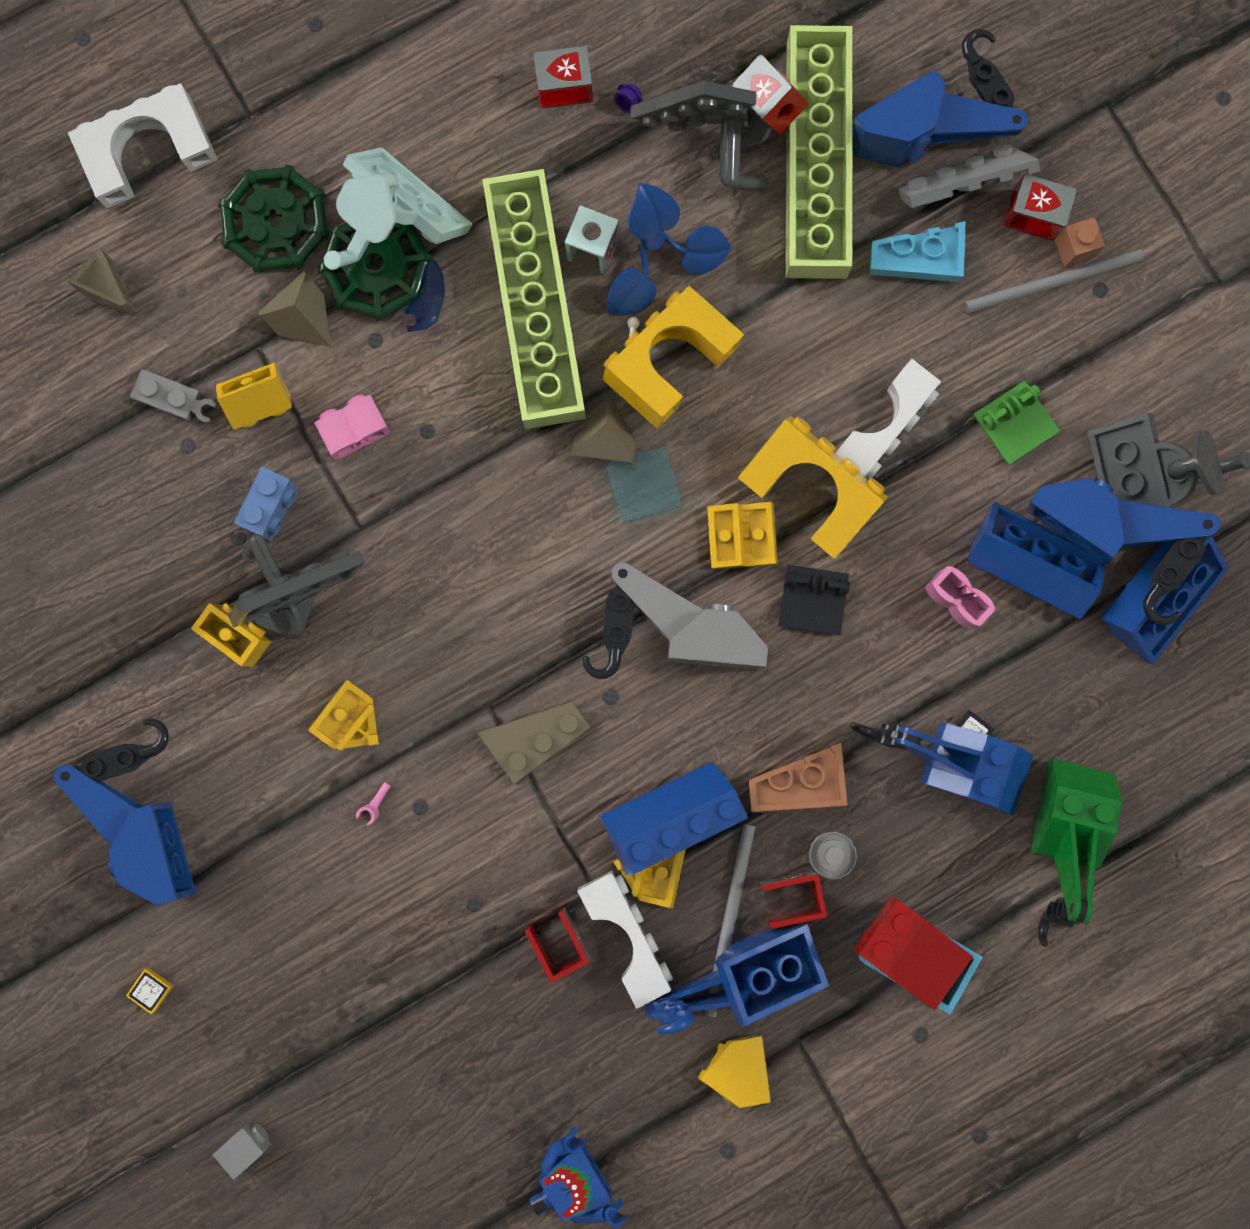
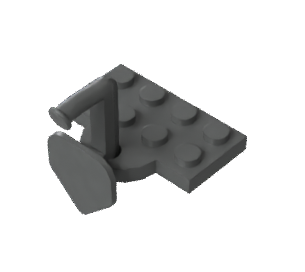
M704 80L631 106V119L641 120L643 125L648 127H658L662 124L667 125L670 131L680 132L686 131L687 126L721 124L719 166L721 183L729 188L759 192L766 191L768 182L765 175L758 174L756 177L739 175L740 149L765 142L771 131V126L762 120L751 107L756 105V91L733 87L734 82L728 86Z
M1152 413L1141 414L1087 431L1098 479L1106 482L1114 489L1112 493L1117 496L1118 500L1174 508V505L1185 501L1193 493L1199 478H1201L1210 495L1223 494L1225 489L1223 473L1250 468V453L1247 451H1241L1239 455L1219 460L1215 442L1208 431L1201 430L1195 432L1192 453L1185 447L1174 443H1159ZM1134 546V547L1120 548L1118 552L1125 551V550H1129V549H1134V548H1138V547H1142V546Z
M255 534L250 538L245 549L242 551V556L247 562H258L267 582L239 595L240 600L233 604L234 608L229 613L228 618L233 628L254 620L258 627L291 639H298L304 633L305 624L313 605V596L326 588L350 579L365 563V560L360 550L352 554L345 550L330 558L331 562L321 567L317 562L301 569L299 576L295 574L282 576L262 535Z

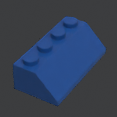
M993 502L971 544L967 561L972 563L977 569L987 571L1001 578L1006 584L1015 585L1028 592L1032 597L1044 600L1056 606L1061 612L1071 614L1079 619L1084 616L1102 590L1105 570L1104 563L1067 538L996 502Z
M1212 536L1204 539V555L1178 588L1162 596L1155 605L1156 612L1164 617L1179 612L1181 616L1175 622L1169 625L1153 623L1146 617L1143 610V601L1150 589L1154 569L1175 542L1161 543L1156 551L1146 559L1144 566L1136 576L1126 584L1124 591L1107 608L1105 615L1102 617L1106 626L1116 638L1152 665L1229 569Z
M711 762L600 815L599 818L625 874L634 875L748 819V816L734 787L717 766Z

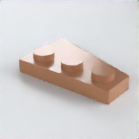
M841 743L750 779L748 781L750 812L767 813L847 807Z

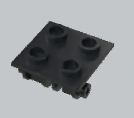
M787 565L778 626L841 636L846 594L849 593L850 589L849 574Z

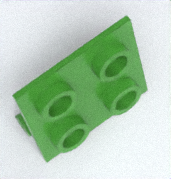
M1025 380L973 414L1008 465L1060 432L1038 400V396L1041 395L1040 389L1036 385L1030 387Z

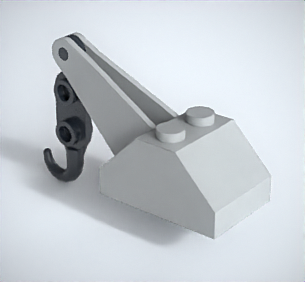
M621 562L612 569V579L616 587L608 594L605 605L603 639L609 654L608 664L604 669H595L590 664L589 657H583V666L591 677L607 679L618 671L621 657L632 636L634 604L669 641L667 662L761 671L767 665L768 647L739 612L731 611V606L712 604V608L703 610L633 568L628 563Z

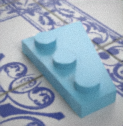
M966 221L955 223L954 227L945 229L936 227L928 229L926 233L909 235L907 233L872 241L870 246L869 275L961 282L964 277Z

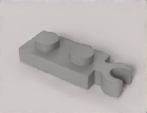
M141 369L130 395V398L137 402L189 422L193 414H195L200 421L208 425L213 424V420L204 415L205 410L209 407L218 410L220 407L211 399L200 400L202 393L198 390Z

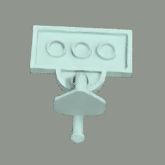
M382 147L348 154L343 166L352 173L353 179H349L344 183L337 197L336 207L341 218L352 226L356 232L347 250L342 252L331 250L327 252L324 256V264L328 269L335 270L359 261L369 242L379 243L386 240L395 223L403 225L413 224L421 231L425 239L435 244L467 234L472 223Z

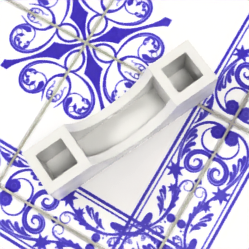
M911 358L887 389L894 406L891 424L884 430L876 433H861L853 430L836 451V454L843 460L846 457L851 459L860 467L859 473L868 479L872 478L882 466L877 462L884 453L890 456L901 441L896 438L903 429L909 432L920 419L916 413L923 405L928 409L937 398L939 393L935 389L941 381Z
M612 870L579 887L577 891L591 919L609 920L618 924L627 932L632 941L633 956L629 966L622 974V981L636 1009L670 992L671 986L669 982L674 980L666 962L659 964L654 952L659 950L651 933L644 934L639 924L644 919L636 903L630 906L625 896L629 889L622 875L616 877Z

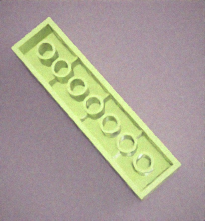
M790 25L787 39L786 79L807 100L809 105L786 128V278L847 279L852 268V26Z
M544 169L482 179L524 428L530 429L584 420L586 415Z

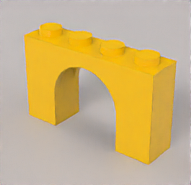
M690 286L681 294L676 291L666 302L667 307L661 313L658 311L653 313L645 323L646 328L640 334L637 331L634 332L625 342L624 346L626 348L620 354L617 352L611 354L604 363L605 372L602 380L657 429L679 408L683 396L655 371L650 361L649 351L651 348L664 340H683L697 348L719 368L739 347L744 337V334Z
M790 416L782 422L738 479L763 498L787 469L793 465L812 463L827 470L837 486V504L832 514L811 537V540L835 559L888 496L883 493L885 488L873 478L867 480L859 473L861 469L854 461L847 457L843 460L834 452L836 447L824 437L818 439L810 432L812 428L800 417L794 419Z

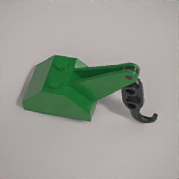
M1057 759L1047 761L1030 853L1055 860L1063 897L1057 898L1055 902L1050 901L1040 918L1038 939L1044 947H1047L1049 944L1047 934L1050 924L1054 928L1063 929L1071 928L1074 923H1089L1093 912L1095 870L1100 869L1117 834L1122 806L1116 774Z

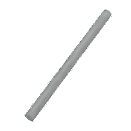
M1141 249L968 300L964 302V308L967 314L1125 267L1143 261L1144 253Z
M743 824L715 960L732 944L756 826ZM715 963L713 972L718 970ZM720 983L709 987L708 993L721 991L723 984ZM718 1008L705 1010L704 1014L710 1017H717Z

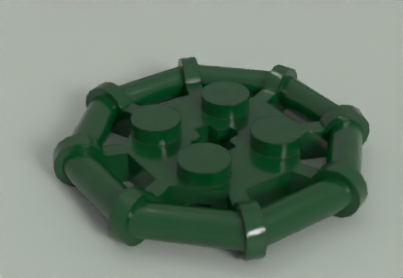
M289 164L281 168L253 171L249 168L245 170V175L218 203V207L221 208L222 246L224 249L232 251L251 266L253 272L258 274L269 270L297 268L299 270L303 268L302 264L323 239H328L330 233L326 226L324 204L326 194L324 190L315 187L296 172L294 166ZM282 180L280 188L261 189L259 185L261 182ZM291 185H295L307 197L302 200L297 199L289 192ZM253 186L256 193L251 194L247 198L245 206L237 205L241 198ZM313 207L314 225L312 226L307 225L305 211ZM234 214L241 215L243 220V231L235 234ZM272 214L282 216V220L277 221V226L272 227L271 223L267 222ZM310 235L295 252L293 248L296 245L295 241L300 236ZM248 240L254 242L260 248L259 253L255 255L242 243ZM288 251L290 255L268 258L270 252Z
M347 222L339 227L333 226L330 230L332 234L325 254L331 250L339 252L341 243L347 245L348 248L352 240L348 236L355 233L356 230ZM395 223L392 228L396 230L394 235H389L386 240L379 243L369 242L363 256L355 263L330 270L325 266L323 257L322 263L318 265V273L324 277L336 300L335 305L341 311L347 309L376 318L377 321H384V317L414 302L418 303L422 299L420 294L429 267L433 264V256L428 253L413 224L403 225ZM404 238H407L415 255H405L399 244ZM373 257L378 261L383 259V263L380 265L381 268L378 270L367 268L371 265L370 259ZM410 265H417L409 287L403 282L406 278L407 268ZM337 272H345L351 283L345 291L336 276ZM397 288L404 292L400 296L382 304L383 295ZM357 292L364 293L367 296H374V305L353 299V296Z

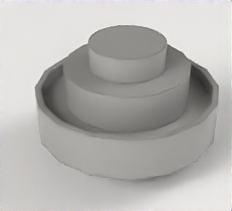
M835 831L824 832L817 836L811 843L808 853L809 861L814 871L828 879H840L848 875L855 867L857 860L856 847L851 839Z

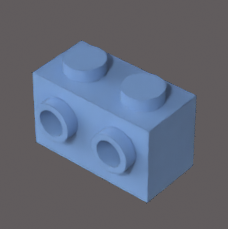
M261 466L234 524L253 534L262 535L264 539L271 542L273 537L280 531L283 517L287 509L294 503L299 486L290 479Z

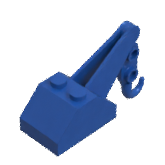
M797 923L760 932L730 945L715 960L717 971L672 989L670 992L643 1006L648 1019H655L660 1023L669 1024L657 1028V1032L663 1035L676 1033L690 1027L695 1020L692 1012L730 1006L736 1023L746 1026L829 987L808 925ZM720 983L723 984L725 989L716 993L673 1001Z

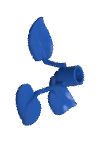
M639 183L635 200L629 211L628 227L630 232L641 242L638 245V249L641 253L643 271L640 273L636 268H628L618 275L608 294L607 312L611 315L636 314L645 310L653 302L657 289L655 282L651 278H647L649 274L647 249L657 250L664 242H667L677 251L684 253L681 259L682 268L688 273L698 275L708 273L718 267L727 257L731 244L718 228L702 226L688 236L686 247L679 245L667 233H664V231L672 229L679 220L680 209L677 202L664 190L653 185Z

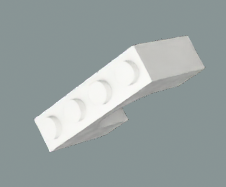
M181 83L167 86L161 92L148 98H139L132 105L123 109L109 111L104 117L93 122L82 123L76 129L68 132L95 197L107 209L135 197L122 168L121 154L129 138L142 130L158 129L170 134L180 159L190 172L218 160L194 104Z

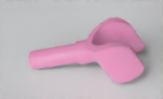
M384 782L374 799L357 811L356 819H359L363 815L364 810H367L371 814V820L367 823V826L375 822L379 816L378 807L391 786Z

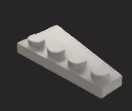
M1010 144L1000 145L987 155L972 156L967 158L965 163L961 165L943 167L938 169L935 175L910 180L908 185L898 188L900 200L913 208L952 197L953 190L955 189L969 192L980 189L982 182L986 180L999 179L1000 183L1012 180L1013 173L1027 169L1028 174L1040 172L1039 159Z

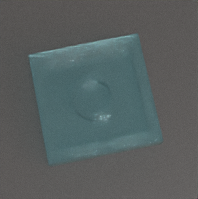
M665 447L636 454L633 463L622 461L605 463L622 524L682 508Z

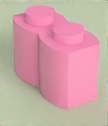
M357 395L348 400V405L343 409H329L319 416L320 419L314 423L335 461L356 452L363 446L382 439L390 433L371 395L365 397L364 395Z
M947 566L940 570L925 586L929 596L937 604L948 608L954 620L965 628L974 629L981 626L996 610L991 599L982 591L972 588L967 577L954 567Z

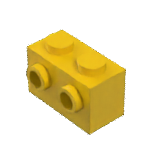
M275 362L216 385L217 400L233 430L241 427H251L259 420L269 416L282 415L292 408L290 392Z
M209 603L191 629L240 666L254 667L272 642L264 636L266 631L252 621L233 628L228 615L234 607L228 603L224 605Z

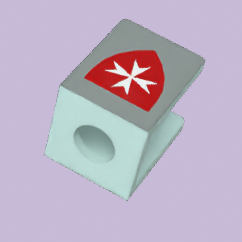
M579 206L565 240L567 260L573 261L577 249L599 257L600 273L605 274L619 241V220ZM596 224L601 229L600 236L595 240L586 239L583 236L586 225Z

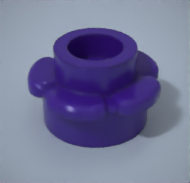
M622 83L618 86V92L614 96L615 103L622 111L631 113L632 105L643 102L642 93L634 84L625 85Z

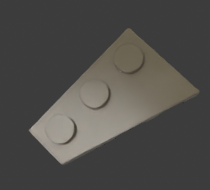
M570 702L478 732L477 734L512 782L516 784L589 730L591 726L574 703Z

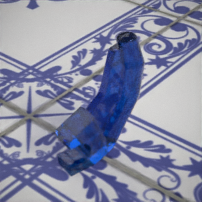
M435 260L429 261L427 263L428 266L424 268L423 292L418 299L414 300L404 309L405 314H414L416 317V323L407 326L408 332L426 330L438 321L445 298L444 275Z

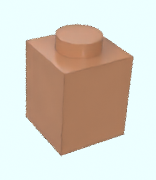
M1095 217L1065 226L1055 238V243L1065 268L1094 259L1105 247Z

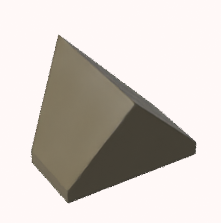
M102 249L95 251L68 281L91 302L129 315L137 313L113 260Z
M303 271L260 310L258 314L280 337L331 347L324 294Z
M612 398L575 435L571 455L633 463L636 441Z

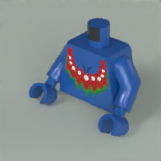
M575 1126L567 1136L560 1138L550 1145L541 1163L542 1172L540 1173L539 1182L543 1190L529 1199L530 1204L537 1216H541L554 1208L561 1221L609 1223L613 1227H619L629 1218V1215H621L618 1212L624 1205V1202L619 1199L612 1205H609L612 1202L613 1192L585 1145L588 1139L582 1140V1138L577 1139L575 1137L579 1130Z

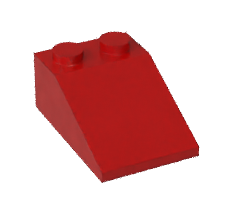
M893 896L889 898L853 948L861 957L934 1011L973 958L971 954Z

